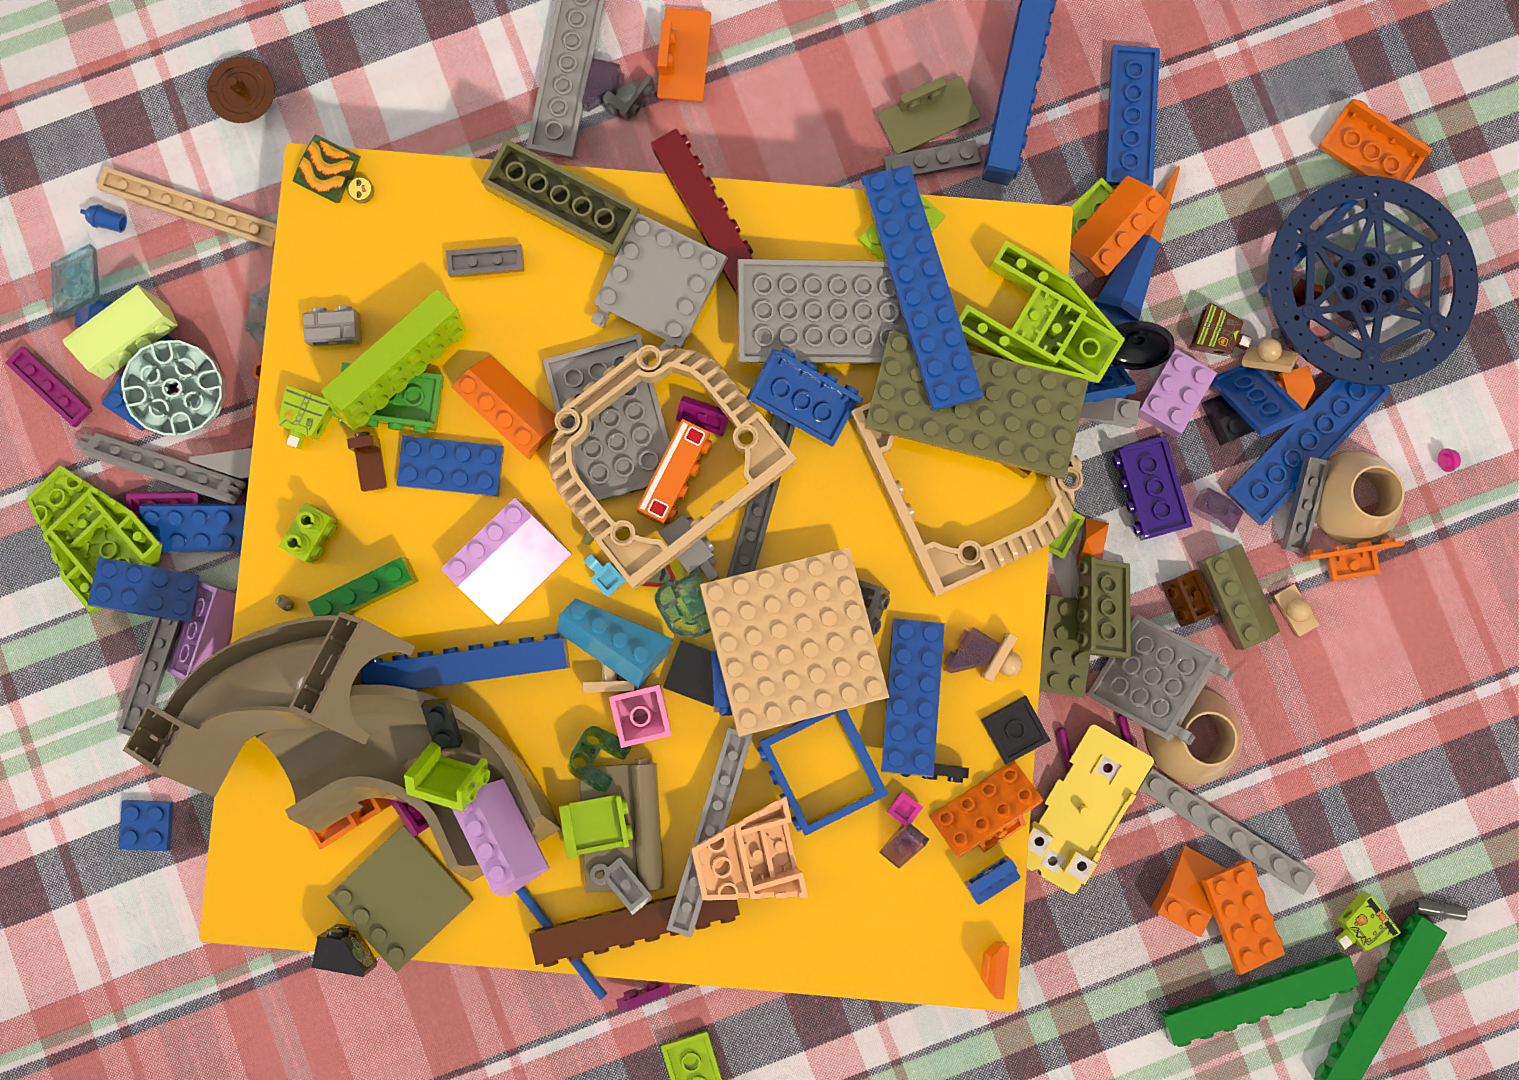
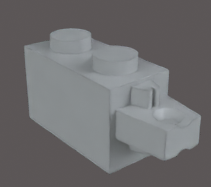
M681 515L658 533L669 546L691 529L690 524L694 520L692 517L686 519L684 515ZM707 537L700 539L677 557L689 574H692L694 571L698 575L704 572L711 582L719 577L712 567L716 560L713 558L714 555L711 551L715 548Z

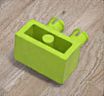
M304 503L279 547L304 562L313 563L314 560H318L324 551L322 546L326 539L331 538L337 528L335 524L338 519L311 504Z

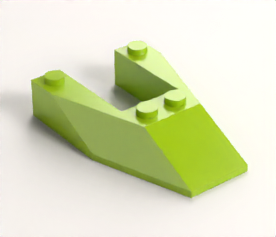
M1006 240L989 269L1029 292L1032 296L1011 330L967 304L959 317L966 342L1005 360L1099 383L1123 344L1124 337L1072 278Z

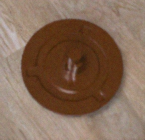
M234 57L222 62L211 73L207 83V98L210 106L217 115L232 123H248L260 118L270 108L274 99L275 85L272 75L263 64L248 57Z

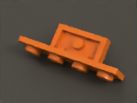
M1395 537L1381 539L1379 545H1372V542L1368 541L1357 543V548L1348 549V545L1333 547V552L1325 553L1324 548L1309 551V556L1302 558L1303 562L1326 558L1330 582L1381 574L1376 550L1404 546L1405 543L1404 541L1396 542Z

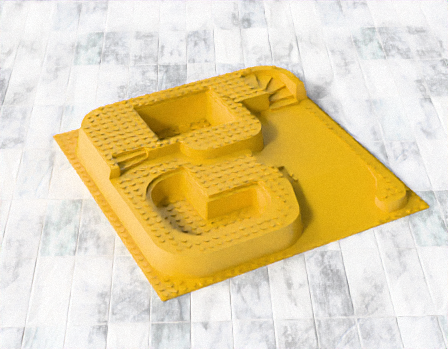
M288 143L284 154L231 643L258 630L279 623L313 617L314 614L308 604L309 601L403 557L409 560L418 582L351 615L362 618L414 645L415 648L411 656L408 655V659L417 658V653L424 651H433V655L443 654V649L458 647V651L461 652L468 651L469 645L483 644L484 648L494 647L493 642L509 640V645L519 644L520 638L534 637V641L544 640V635L558 633L556 630L560 613L575 598L673 639L667 657L639 688L636 687V690L662 684L663 688L681 640L712 652L716 651L699 586L700 584L711 582L704 572L699 575L695 571L689 574L678 558H676L669 565L680 588L640 586L634 590L625 581L612 595L607 597L590 580L595 573L584 560L592 554L603 567L608 562L614 567L615 565L595 540L590 545H584L580 542L588 530L560 496L550 475L549 455L551 444L559 430L530 459H527L451 388L470 367L491 355L556 416L557 412L543 364L544 359L639 333L643 346L653 345L659 349L665 339L612 312L604 328L591 322L594 313L600 307L594 304V301L615 258L486 191L481 181L490 167L492 159L335 147L350 155L349 158L347 157L344 160H351L354 163L349 172L344 171V173L341 172L336 175L345 177L341 188L336 190L332 188L329 192L322 191V193H318L314 189H310V185L306 183L305 178L303 179V173H301L299 168L303 157L309 160L313 173L319 180H327L335 175L324 176V174L321 175V172H317V169H315L314 164L310 160V156L308 157L309 153L306 152L310 145ZM320 148L324 162L334 164L343 160H333L331 157L325 156V152L323 153L322 148ZM558 165L639 207L640 214L707 246L666 174ZM365 177L372 183L374 196L369 202L357 203L349 196L347 187L353 178ZM710 177L716 187V190H714L715 195L718 199L722 197L728 207L726 214L730 220L733 218L736 220L741 230L738 233L742 241L747 240L753 250L751 254L753 259L880 261L858 242L861 235L874 222L864 190ZM922 195L945 215L944 220L932 232V236L958 318L968 304L1010 330L1014 326L1032 294L989 269L1006 240L1068 276L1073 217L1071 207ZM519 244L523 247V272L454 278L448 276L446 251ZM721 271L684 348L677 345L675 348L694 350L713 359L747 398L765 363H738V298ZM436 289L458 308L465 328L462 338L447 347L444 354L429 363L423 372L444 376L436 431L428 430V434L413 432V428L403 427V431L388 429L387 424H378V427L362 426L353 431L345 423L337 422L338 418L332 416L318 440L305 436L301 449L286 445L291 430L278 425L286 385L324 398L321 390L341 373L342 362L353 363ZM338 306H351L352 309L359 313L361 343L312 347L305 343L303 314L311 312L312 308L322 307L326 308L327 311H336ZM966 342L969 351L1001 358ZM655 356L647 357L648 365H653L657 360ZM812 363L817 366L816 372L824 375L826 372L838 379L837 384L845 387L847 384L859 391L858 396L863 398L861 404L857 403L854 409L872 401L881 364ZM671 373L665 379L654 383L670 442L680 424L679 421H676V416L683 395L718 407L706 390L692 378ZM749 401L770 425L772 413ZM851 416L833 447L795 427L789 449L797 458V464L781 476L755 571L850 548L858 580L882 587L890 592L889 605L883 611L880 619V630L874 635V642L887 688L893 619L945 623L935 763L968 767L969 777L963 778V783L947 781V776H938L937 780L924 779L922 776L910 775L904 777L900 774L881 772L887 698L847 708L888 795L806 836L802 830L797 832L793 822L788 823L797 868L803 872L808 897L738 898L737 903L740 915L735 916V921L721 924L720 920L710 922L711 926L708 928L695 929L692 938L682 934L670 936L669 932L661 934L660 939L645 942V939L634 941L635 945L627 948H620L619 945L609 947L610 951L603 954L594 955V951L584 953V957L581 960L594 976L1014 1012L1017 1009L1031 810L1022 815L1026 825L985 853L977 845L959 858L951 850L930 819V816L1006 766L980 719L1024 695L1027 696L1035 713L1038 714L1049 545L934 597ZM728 420L723 436L710 432L709 440L712 441L710 449L706 455H701L698 461L701 463V466L696 476H690L686 484L690 486L683 500L679 498L675 506L678 508V512L673 521L681 515H684L686 519L692 517L693 520L700 516L705 518L712 513L710 509L720 500L726 502L748 484L743 477L745 454L740 453L734 445L733 433L736 428L730 420ZM370 432V435L380 439L387 488L367 492L361 491L356 455L354 451L348 449L347 439L355 438L354 434ZM743 434L739 441L744 445H748L753 441V436ZM402 436L503 446L504 454L499 497L397 486ZM896 436L890 451L883 454L894 480H899L903 487L904 494L901 496L905 504L910 503L914 511L915 517L912 519L924 545L934 541L947 547L957 548L958 545L968 540L976 541L981 547L991 544L1030 526L1040 519L1052 500L1046 486L1047 475L1031 472L1029 476L1023 479L1000 463ZM647 488L598 501L614 522L619 520L629 521L636 528L638 536L661 539L668 547L667 543L658 533L666 526L638 514L636 510ZM516 498L525 505L572 555L498 625L460 590L441 568L506 505ZM304 503L311 504L338 519L335 524L337 526L335 533L331 538L326 539L322 546L324 548L322 555L318 560H314L313 563L304 562L279 547ZM747 503L703 537H707L715 548L711 551L714 555L713 558L716 560L712 567L719 577L714 581L727 577ZM622 529L618 532V540L625 541L630 537L629 529ZM965 547L962 551L963 557L966 560H973L975 553L972 548ZM283 594L294 602L292 610L287 612L275 603L279 595ZM1011 633L1018 637L1011 651L1021 657V671L1017 675L1009 677L998 671L993 682H988L981 678V674L1004 634ZM568 639L567 647L570 668L413 689L440 699L449 698L451 704L466 711L483 723L516 752L529 769L534 780L541 785L560 824L561 830L538 843L550 869L524 885V887L553 924L626 907L614 891L586 893L584 854L577 855L578 857L567 859L559 805L581 801L579 768L636 764V759L651 758V763H657L664 888L648 891L653 897L650 900L652 901L678 893L728 727L736 729L732 715L720 716L719 712H714L713 706L663 688L672 736L621 748L609 697L632 691L583 693V682L602 681V663ZM390 652L375 658H382L383 662L392 661V656L403 655V653ZM360 671L356 675L352 686L361 685ZM617 674V681H627ZM837 713L770 745L808 824L874 792ZM797 722L751 733L753 737L725 829L781 798L780 794L784 792L780 784L774 785L768 772L773 769L768 760L763 762L757 748L761 747L760 740ZM256 736L252 737L240 749L217 795L214 797L199 931L200 941L315 952L317 936L332 926L334 927L335 924H345L350 926V930L358 931L327 896L405 824L391 805L320 850L307 827L290 820L285 810L295 804V796L283 767L262 741L257 739ZM1035 750L1014 760L1032 785ZM901 791L923 806L908 828L886 812ZM789 807L790 815H791V818H792V817H794L795 815H794V813H793L791 807ZM429 827L417 835L418 839L474 900L411 960L578 974L567 958L558 960V964L550 967H543V964H535L529 933L531 930L541 928L542 926L515 892L508 897L499 896L492 893L484 875L471 882L450 871L431 828ZM1007 855L1016 865V870L1021 878L978 905L964 882ZM361 935V937L373 953L374 957H381L378 954V952ZM995 941L1006 942L1009 946L1004 1000L994 998L981 980L983 953Z

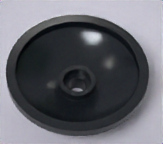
M1138 320L1115 326L1125 340L1111 362L1114 366L1122 365L1124 369L1129 370L1149 369L1167 361L1174 352L1173 335L1159 324Z

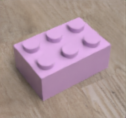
M1174 349L1173 354L1162 364L1140 402L1138 417L1173 438L1177 437L1184 431L1217 372L1181 351Z

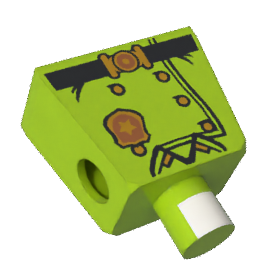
M1362 891L1337 918L1344 931L1334 939L1343 950L1355 944L1358 948L1368 951L1399 935L1401 932L1371 894Z

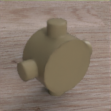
M283 594L276 598L275 603L281 609L287 612L292 610L294 602Z

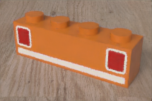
M684 419L681 420L636 509L638 514L663 526H666L668 521L672 522L678 512V508L675 506L679 498L682 500L685 498L690 487L686 484L690 476H696L701 466V463L698 461L702 454H707L712 444V441L709 440V431Z

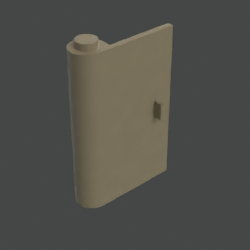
M651 758L636 759V764L579 768L581 800L620 793L621 799L627 800L629 814L624 815L625 824H631L633 840H628L629 847H617L584 854L586 893L613 891L607 883L595 885L590 879V870L597 864H604L608 867L619 857L647 891L664 888L657 763H651ZM602 870L598 871L596 878H603L605 872Z

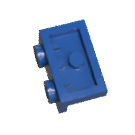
M1006 855L964 882L975 902L980 905L1018 881L1021 877L1012 859Z

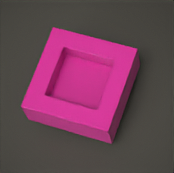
M901 791L886 812L908 828L923 806Z

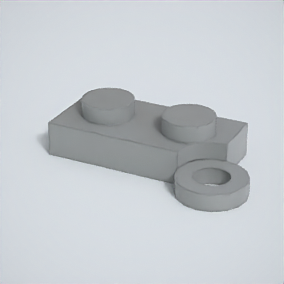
M620 857L608 867L604 864H597L590 870L591 881L595 885L607 883L632 915L653 898ZM600 870L604 871V877L597 879L596 873Z

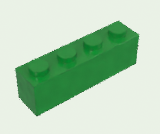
M400 557L309 601L308 604L314 616H337L339 612L351 615L418 582V579L409 560Z

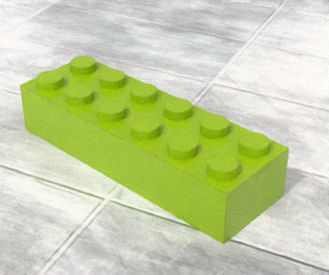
M437 289L321 390L333 413L353 431L358 427L364 426L373 413L383 409L391 397L396 393L402 392L410 380L415 376L421 375L429 363L434 359L440 358L447 347L462 338L465 328L458 308Z

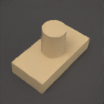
M603 663L602 681L583 682V693L636 691V686L629 681H617V673Z

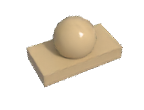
M1272 338L1265 339L1258 347L1249 345L1242 359V366L1291 373L1297 359V352L1282 350L1281 344L1277 340Z
M1291 584L1272 595L1296 637H1300L1319 626L1312 613L1311 604L1304 600L1295 584Z
M1011 633L1004 634L983 670L981 678L988 682H993L998 671L1008 677L1015 676L1021 671L1022 659L1017 653L1011 651L1018 637Z

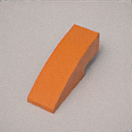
M384 798L362 800V808L321 832L317 833L309 828L307 829L321 850L390 807L391 803L389 800Z

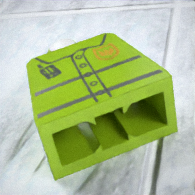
M286 385L278 421L279 426L291 430L286 445L301 449L305 436L316 440L321 437L332 418V410L326 399Z

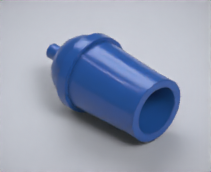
M92 205L86 210H80V213L85 215L86 221L92 227L104 228L122 233L126 228L127 216L107 209L103 205Z

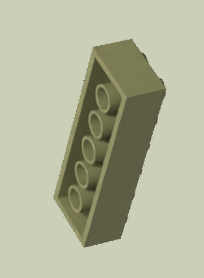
M506 138L481 181L486 191L616 258L637 213H640L639 207Z

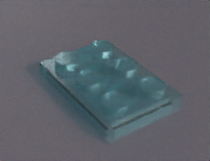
M90 243L51 263L53 314L59 319L73 314L100 299L97 250Z

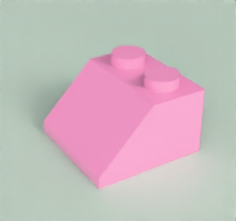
M662 684L609 697L621 748L672 736Z

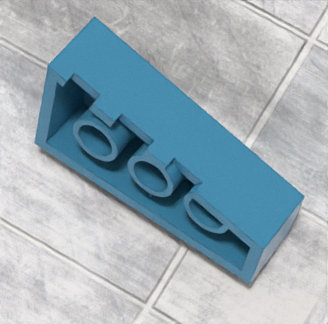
M576 598L560 613L556 632L637 688L644 683L667 657L673 640L670 637Z

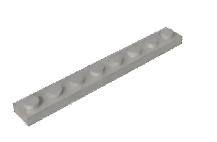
M728 727L692 847L725 829L753 737L752 734L738 737L736 729ZM690 851L666 930L692 938L703 900L692 852Z
M1150 768L1139 787L1141 791L1300 894H1305L1315 878V873L1154 769Z

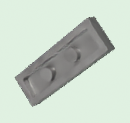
M521 244L446 251L448 276L450 278L524 271L523 247Z

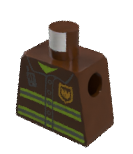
M1209 303L1202 310L1189 349L1227 356L1233 352L1235 347L1247 350L1252 338L1240 333L1243 321L1213 303Z

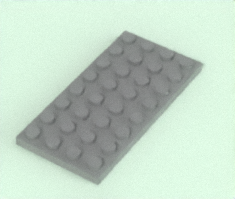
M738 259L737 261L738 363H765L772 349L781 351L782 348H785L796 354L795 360L800 363L806 360L810 363L881 364L890 330L908 335L886 262Z

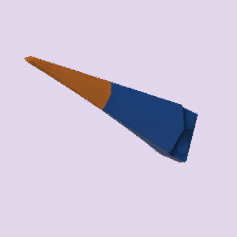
M1180 166L1176 167L1160 193L1169 204H1171ZM1170 205L1117 264L1094 302L1095 306L1114 327L1125 322L1138 321L1140 318Z

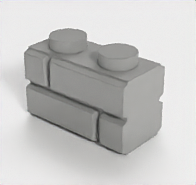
M338 306L336 311H327L326 308L316 307L312 308L311 312L303 314L304 341L309 346L361 343L360 315L351 306Z

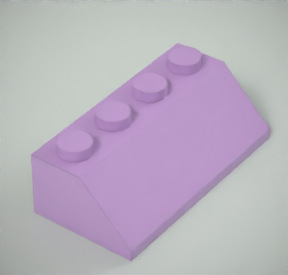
M199 581L190 623L183 622L167 670L169 673L184 680L203 661L227 646L233 630L236 592Z
M505 779L483 785L478 791L475 800L469 803L463 812L452 809L493 894L508 897L550 869Z

